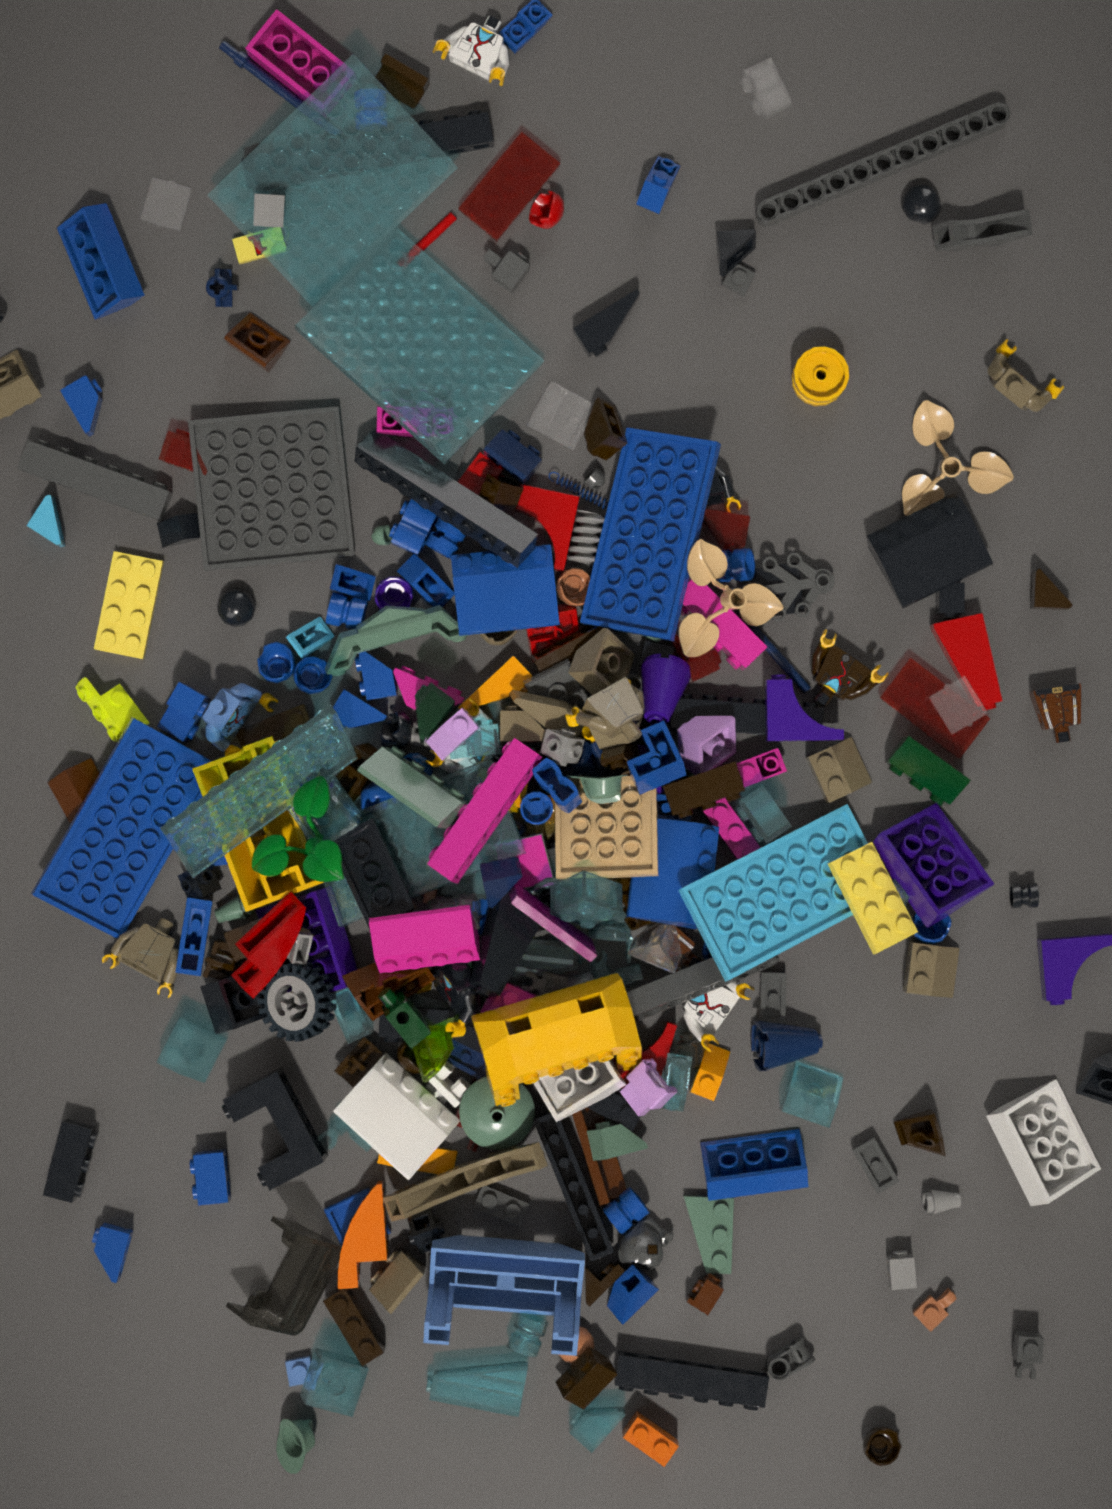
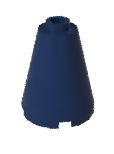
M755 1021L756 1025L751 1027V1051H756L758 1059H753L756 1069L760 1072L818 1054L819 1049L823 1046L821 1034L817 1033V1030L813 1028L766 1021Z

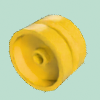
M825 346L814 347L804 352L797 360L791 375L792 388L796 396L804 403L815 407L826 406L836 401L845 390L849 380V367L844 357L836 350ZM817 372L820 373V376L824 375L825 378L823 380L818 379L816 376Z

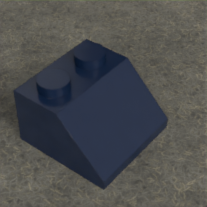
M502 429L483 449L484 455L498 466L503 467L504 471L519 483L526 485L542 464V459L539 457L541 453L531 445L525 447L519 442L521 438L513 431L505 432Z

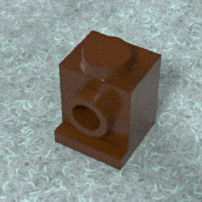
M712 1273L705 1275L703 1280L698 1279L691 1291L694 1293L693 1296L687 1294L686 1302L704 1314L709 1315L724 1291L723 1286L720 1284L722 1280Z

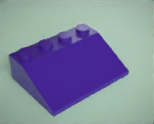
M936 803L879 833L873 841L888 874L927 928L946 918L994 885L992 879Z
M332 886L298 896L297 898L306 907L301 927L308 929L313 935L307 962L313 963L312 968L319 967L322 969L319 975L327 974L329 978L325 981V984L332 983L334 986L333 989L329 990V993L347 988L348 986L342 976L358 969ZM278 903L257 909L258 919L264 917ZM286 959L283 964L289 963L290 961ZM292 986L289 987L287 992L292 991Z

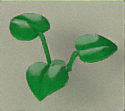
M318 776L303 784L297 790L293 799L294 811L299 816H306V821L316 836L306 842L305 849L292 846L286 847V839L282 835L266 837L259 843L253 854V871L268 877L277 876L285 870L289 863L287 852L293 851L307 856L303 862V870L309 878L320 882H333L344 879L340 847L334 841L323 840V835L312 821V817L321 818L329 807L330 790L325 777Z

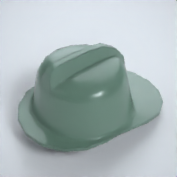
M628 774L610 777L566 775V777L580 778L585 795L591 801L599 804L618 802L621 799L622 777L628 776Z
M283 1419L280 1422L276 1451L281 1466L290 1474H297L301 1471L305 1455L315 1446L316 1441L312 1420L297 1419L291 1421Z

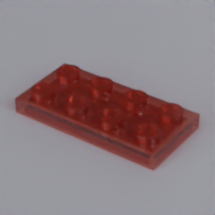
M521 132L458 208V211L498 242L559 168L560 162Z
M911 658L908 659L879 697L958 759L963 756L990 720L988 716Z

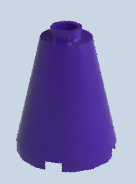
M654 654L643 660L641 666L642 692L644 694L643 712L644 719L650 725L661 721L667 724L691 678V668L683 659L673 655H669V658H660L661 654Z

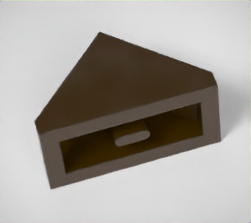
M1040 568L1031 574L1030 609L1068 610L1073 606Z

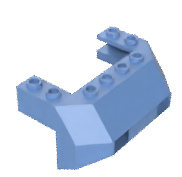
M466 1235L433 1240L423 1343L449 1345L453 1307L554 1316L551 1354L577 1356L585 1253L560 1243Z

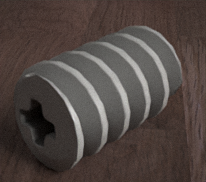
M577 510L583 516L575 518V522L581 526L573 528V532L579 536L571 538V542L577 546L569 547V551L575 554V556H569L567 560L591 564L595 561L593 553L597 552L598 548L595 546V543H598L600 540L597 533L602 532V527L599 526V523H604L605 518L600 514Z

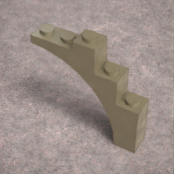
M539 1142L522 1146L514 1145L506 1149H499L480 1159L464 1162L443 1173L427 1176L383 1197V1201L391 1222L402 1220L464 1193L510 1177L540 1170L548 1165Z

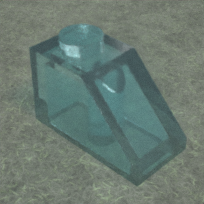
M349 988L336 993V999L332 1000L331 1003L337 1004L334 1012L348 1044L371 1034L373 1029L368 1018Z
M667 1053L662 1079L668 1086L675 1087L678 1092L662 1107L663 1109L683 1112L693 1057Z
M621 1406L585 1408L582 1413L578 1411L570 1419L569 1433L592 1453L625 1416V1409Z

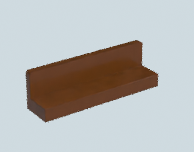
M586 1107L572 1114L601 1206L610 1203L609 1200L619 1197L626 1190L617 1157L593 1161L587 1131L596 1129V1123L605 1122L606 1120L603 1115Z

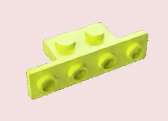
M86 677L82 678L75 688L79 698L89 705L95 719L102 722L107 729L109 737L114 742H118L132 717L146 725L150 724L120 684L101 696Z

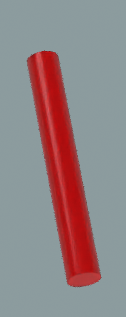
M451 212L396 263L402 271L457 220Z

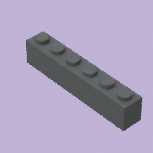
M36 438L35 442L27 440L17 467L19 470L160 522L163 521L172 497V493L167 491V485L156 481L152 485L143 482L144 477L131 472L129 476L120 474V468L106 464L105 468L96 465L97 460L84 455L82 459L73 456V451L59 447L58 451L49 448L50 443Z

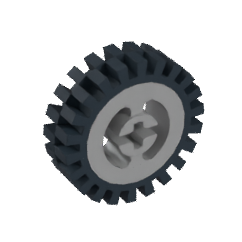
M291 962L283 964L269 983L259 992L264 994L262 997L257 998L258 1004L264 1003V1007L259 1009V1013L263 1014L266 1012L268 1016L262 1019L264 1024L271 1022L272 1025L268 1029L271 1032L278 1031L276 1036L280 1039L286 1037L285 1041L295 1040V1042H300L319 1035L330 1026L329 1021L334 1019L335 1015L330 1012L336 1010L337 1004H331V1001L336 999V993L329 994V990L333 989L334 986L332 983L325 984L329 977L327 974L319 975L322 969L319 967L312 968L313 963L307 962V965L292 964ZM292 986V991L287 992L289 987ZM307 1010L305 1016L303 1017L302 1011Z

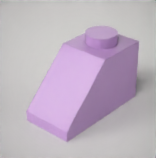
M461 708L426 743L443 761L481 727L465 708Z

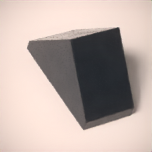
M755 230L717 231L716 249L719 274L722 277L727 275L755 250Z
M198 513L177 515L157 523L162 548L200 540Z

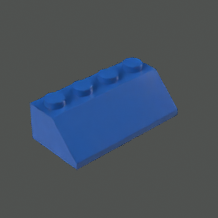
M107 203L82 207L57 227L95 320L129 307L145 296Z
M800 1129L700 1142L708 1201L808 1187V1170Z

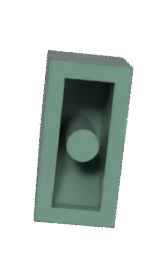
M610 1121L596 1123V1129L587 1131L593 1161L610 1159L648 1148L645 1141L622 1124L611 1125Z

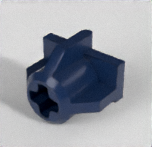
M215 269V275L206 283V291L209 296L215 298L216 307H233L232 291H239V286L232 285V269Z

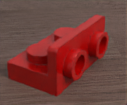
M480 452L457 482L479 495L487 473L505 478L502 475L504 468L498 466Z

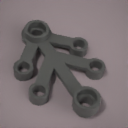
M798 553L789 554L785 560L786 565L789 568L798 569L808 579L798 580L777 565V561L773 557L763 559L761 562L763 571L772 573L784 582L764 587L773 594L786 593L780 601L784 607L781 610L782 617L777 619L773 616L771 619L774 622L784 620L788 607L800 590L805 589L810 590L803 602L795 606L794 613L799 618L808 616L811 611L810 607L818 595L828 593L834 587L835 579L833 574L826 569L814 570L802 561ZM791 556H795L798 559L796 565L790 563ZM767 560L773 562L772 569L766 568L765 562ZM819 577H824L827 582L825 586H821L819 584ZM801 605L806 607L804 615L798 612V608Z

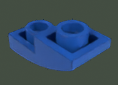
M532 0L518 12L517 17L506 25L498 35L504 38V43L515 54L541 30L553 15L539 0Z

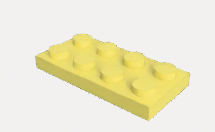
M116 551L113 552L94 645L95 650L139 659L145 658L164 561Z
M873 842L828 863L873 955L918 932Z

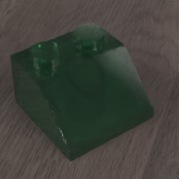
M431 682L428 686L423 684L414 696L416 700L415 709L419 741L422 745H425L426 741L455 706V700Z

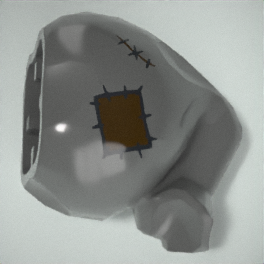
M644 1217L642 1220L637 1221L624 1235L619 1244L618 1257L621 1264L627 1266L633 1264L645 1270L655 1269L663 1260L664 1253L662 1247H666L668 1242H672L674 1233L662 1229L650 1217Z

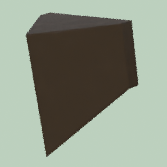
M928 1109L893 1122L901 1146L909 1145L946 1156L943 1136L935 1113L932 1110Z

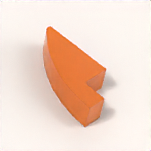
M378 1181L372 1187L351 1220L340 1253L338 1289L359 1287V1262L384 1261L388 1259L386 1212L383 1197H385L384 1181Z

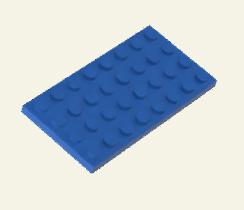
M626 428L625 437L628 444L621 449L580 623L674 641L689 581L687 559L692 546L699 539L721 444L717 441Z
M132 717L31 894L118 939L122 933L126 932L202 799V794L192 769L212 762V760Z

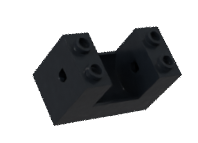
M282 1067L229 1094L223 1099V1112L228 1119L232 1118L234 1123L266 1106L288 1149L263 1161L258 1167L260 1172L257 1173L260 1183L263 1187L267 1186L269 1191L318 1166L328 1157Z

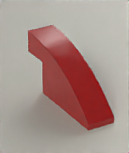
M291 891L235 943L248 960L231 976L253 999L280 969L300 932L306 907Z

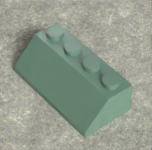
M392 746V748L381 747L358 768V772L439 828H448L450 825H454L459 818L458 813L465 804H469L464 800L465 795L455 788L450 790L445 787L443 779L435 774L430 776L425 773L423 765L415 760L410 762L405 759V753L395 746Z

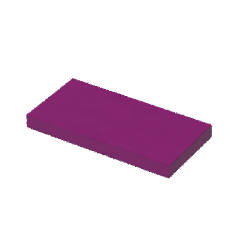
M517 883L509 890L512 905L589 962L595 959L597 953L591 938Z

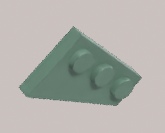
M683 1195L706 1273L731 1274L734 1197L708 1201V1196Z

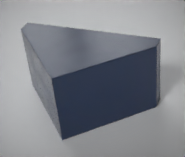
M511 857L479 864L488 907L493 908L523 877L519 858Z

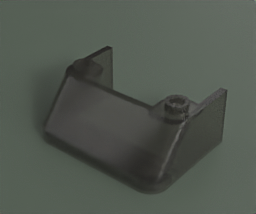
M273 1216L271 1221L283 1229L282 1243L289 1248L268 1291L258 1290L252 1293L245 1306L228 1302L226 1307L250 1326L295 1336L301 1333L307 1325L339 1263L342 1248L335 1242L299 1223Z

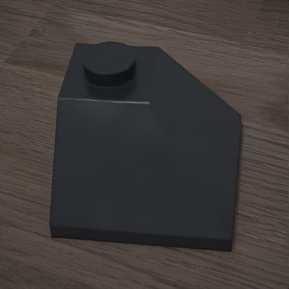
M1112 1052L1093 1060L1076 1089L1077 1094L1112 1105Z

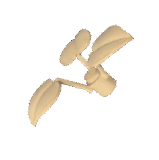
M928 400L923 401L915 412L912 424L915 439L923 446H929L935 442L944 459H942L939 466L941 474L933 481L926 475L918 474L913 475L905 482L902 488L903 513L905 516L943 499L945 496L944 490L935 484L944 479L945 476L956 477L961 471H969L968 483L970 487L981 494L995 492L1014 479L1012 471L1006 462L994 453L984 451L974 454L971 458V467L962 466L959 459L949 456L940 440H945L951 436L954 429V420L945 408Z
M702 539L697 540L689 552L687 571L691 580L698 586H706L712 582L714 586L722 589L723 593L721 594L720 602L723 607L709 615L706 619L699 613H692L683 618L679 625V640L683 653L687 657L703 655L715 646L719 638V628L715 624L710 623V621L722 613L728 612V610L739 609V615L746 624L759 626L769 621L784 608L775 594L760 584L752 583L745 585L742 589H730L728 585L717 582L716 579L723 577L726 573L728 565L726 556L721 549Z

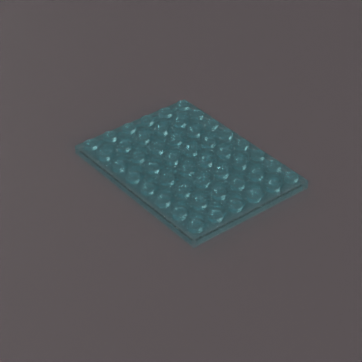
M352 54L233 169L208 196L313 307L458 167L362 62ZM254 194L285 195L283 228L253 226Z
M397 227L295 325L297 332L444 465L544 363V360Z

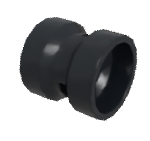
M1019 883L1010 884L1011 908H1021L1022 905H1027L1029 908H1038L1039 890L1037 883H1028L1023 887Z

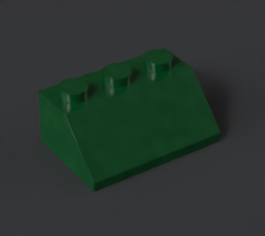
M910 736L902 737L885 761L890 765L888 769L898 777H901L902 774L910 779L909 784L920 792L922 789L931 794L929 798L939 806H942L943 803L950 805L971 781Z

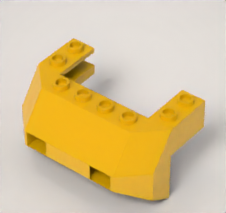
M272 736L246 745L239 752L192 769L246 912L280 900L290 891L295 894L324 883L315 881L304 873L303 862L307 856L293 851L287 852L289 863L285 870L277 876H264L252 869V858L255 849L268 836L282 835L286 839V847L292 846L305 849L307 842L303 831L307 830L302 816L297 817L294 811L293 792L288 793L285 785L289 783L284 768L279 769L278 767L283 751L279 741L274 742ZM244 782L251 804L239 808L232 786Z
M618 973L471 1016L485 1061L487 1079L495 1106L501 1105L506 1107L516 1103V1100L520 1099L518 1085L520 1083L532 1084L539 1081L540 1077L547 1075L556 1077L563 1074L564 1070L583 1069L589 1063L597 1060L599 1062L609 1061L614 1058V1055H616V1068L618 1070L622 1068L624 1070L634 1069L641 1062L642 1046L632 1008L622 978Z

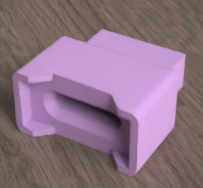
M653 1059L642 1060L626 1076L629 1083L620 1091L638 1116H644L650 1109L662 1108L678 1092L675 1087L668 1086L656 1071L657 1063Z

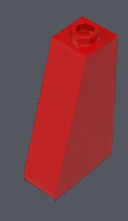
M983 613L930 625L933 635L974 708L981 706L982 711L997 708L996 703L1002 702V696Z

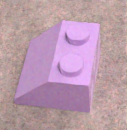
M695 716L677 729L679 754L685 768L694 775L718 767L736 753L735 718L733 716Z

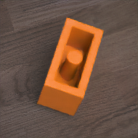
M638 1411L634 1413L622 1430L625 1440L663 1467L666 1466L679 1447L678 1439Z

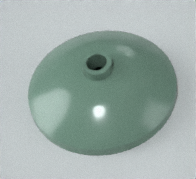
M487 1075L477 1079L467 1088L460 1102L459 1117L463 1130L473 1142L488 1149L499 1150L512 1147L527 1136L535 1118V1106L530 1092L522 1083L518 1084L520 1099L516 1100V1103L506 1107L501 1105L495 1106ZM495 1112H500L502 1117L497 1120L492 1115Z

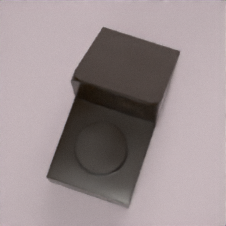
M618 1260L614 1264L609 1262L601 1270V1277L585 1264L586 1304L589 1307L625 1272V1267Z

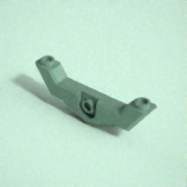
M440 605L424 610L423 608L385 606L357 625L356 629L339 633L325 671L326 674H332V676L343 675L346 673V670L351 668L358 653L436 631L447 640H452L453 642L464 641L469 635L459 636L458 620Z

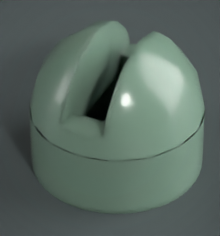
M389 525L375 527L371 535L373 542L377 545H390L392 537H389L391 527Z

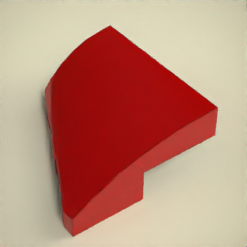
M566 603L558 604L560 625L526 629L530 655L579 630L575 606L567 605Z

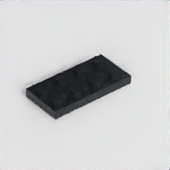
M374 818L331 840L340 847L343 874L369 930V918L405 914L417 909Z

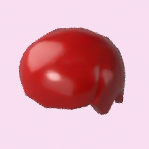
M550 190L548 191L550 194L540 193L529 213L530 223L542 229H550L557 225L564 214V200L558 193Z

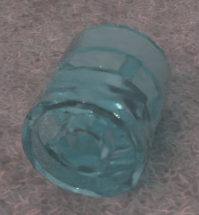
M518 1313L514 1323L516 1331L510 1334L507 1347L519 1354L537 1357L542 1343L539 1338L545 1336L549 1322L533 1314Z

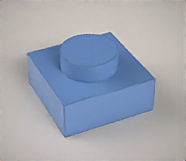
M311 1355L285 1361L290 1387L315 1382Z

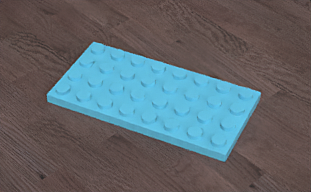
M848 804L678 890L725 982L853 915L828 866V863L868 844Z

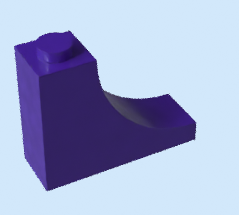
M771 675V680L765 681L766 741L844 740V729H834L821 725L803 711L794 694L792 679H786V675Z
M1112 933L1037 940L1042 1000L1049 1001L1050 1005L1065 1004V1000L1072 999V985L1078 969L1090 955L1112 945Z

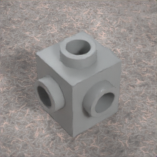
M546 729L540 753L552 758V761L560 766L566 767L567 763L578 764L585 739L576 736V731L571 729Z

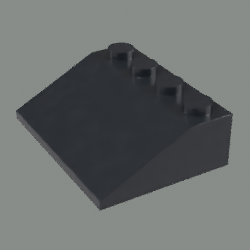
M958 492L867 535L868 549L903 609L993 565V561L975 523Z

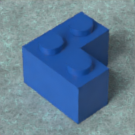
M178 682L166 703L169 707L157 727L183 742H187L188 739L192 740L199 730L197 723L208 709L211 698L187 684Z
M664 721L641 730L642 739L648 753L627 761L630 775L639 795L686 776L684 762Z

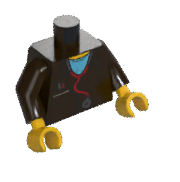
M827 629L822 632L820 642L815 648L811 659V673L814 676L813 682L821 687L814 697L816 702L826 707L833 696L840 701L845 699L852 701L868 694L878 683L886 679L889 674L888 672L884 676H880L877 673L881 665H877L873 671L834 645L837 638L836 633L833 639H827L825 637Z

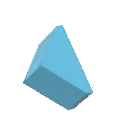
M47 495L26 526L59 547H64L65 541L56 500L52 495Z
M321 617L314 619L286 636L302 659L308 657L335 637Z

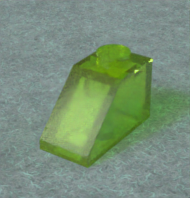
M428 1025L431 1034L413 1047L422 1082H428L442 1069L454 1049L450 1033L445 1030L446 1026Z

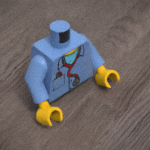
M243 683L237 684L230 689H220L202 717L206 723L205 736L207 740L221 752L225 751V756L241 751L240 748L230 745V743L257 702L259 701L260 705L268 712H273L274 710L268 704L271 701L278 703V700L270 693L262 695L261 691Z

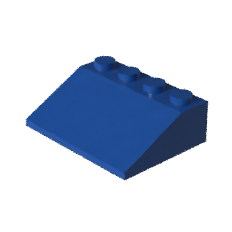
M551 544L535 546L532 553L518 568L511 563L505 562L492 551L451 555L459 636L560 625Z
M658 818L659 876L631 877L626 917L698 929L678 890L715 871L719 827L697 822Z

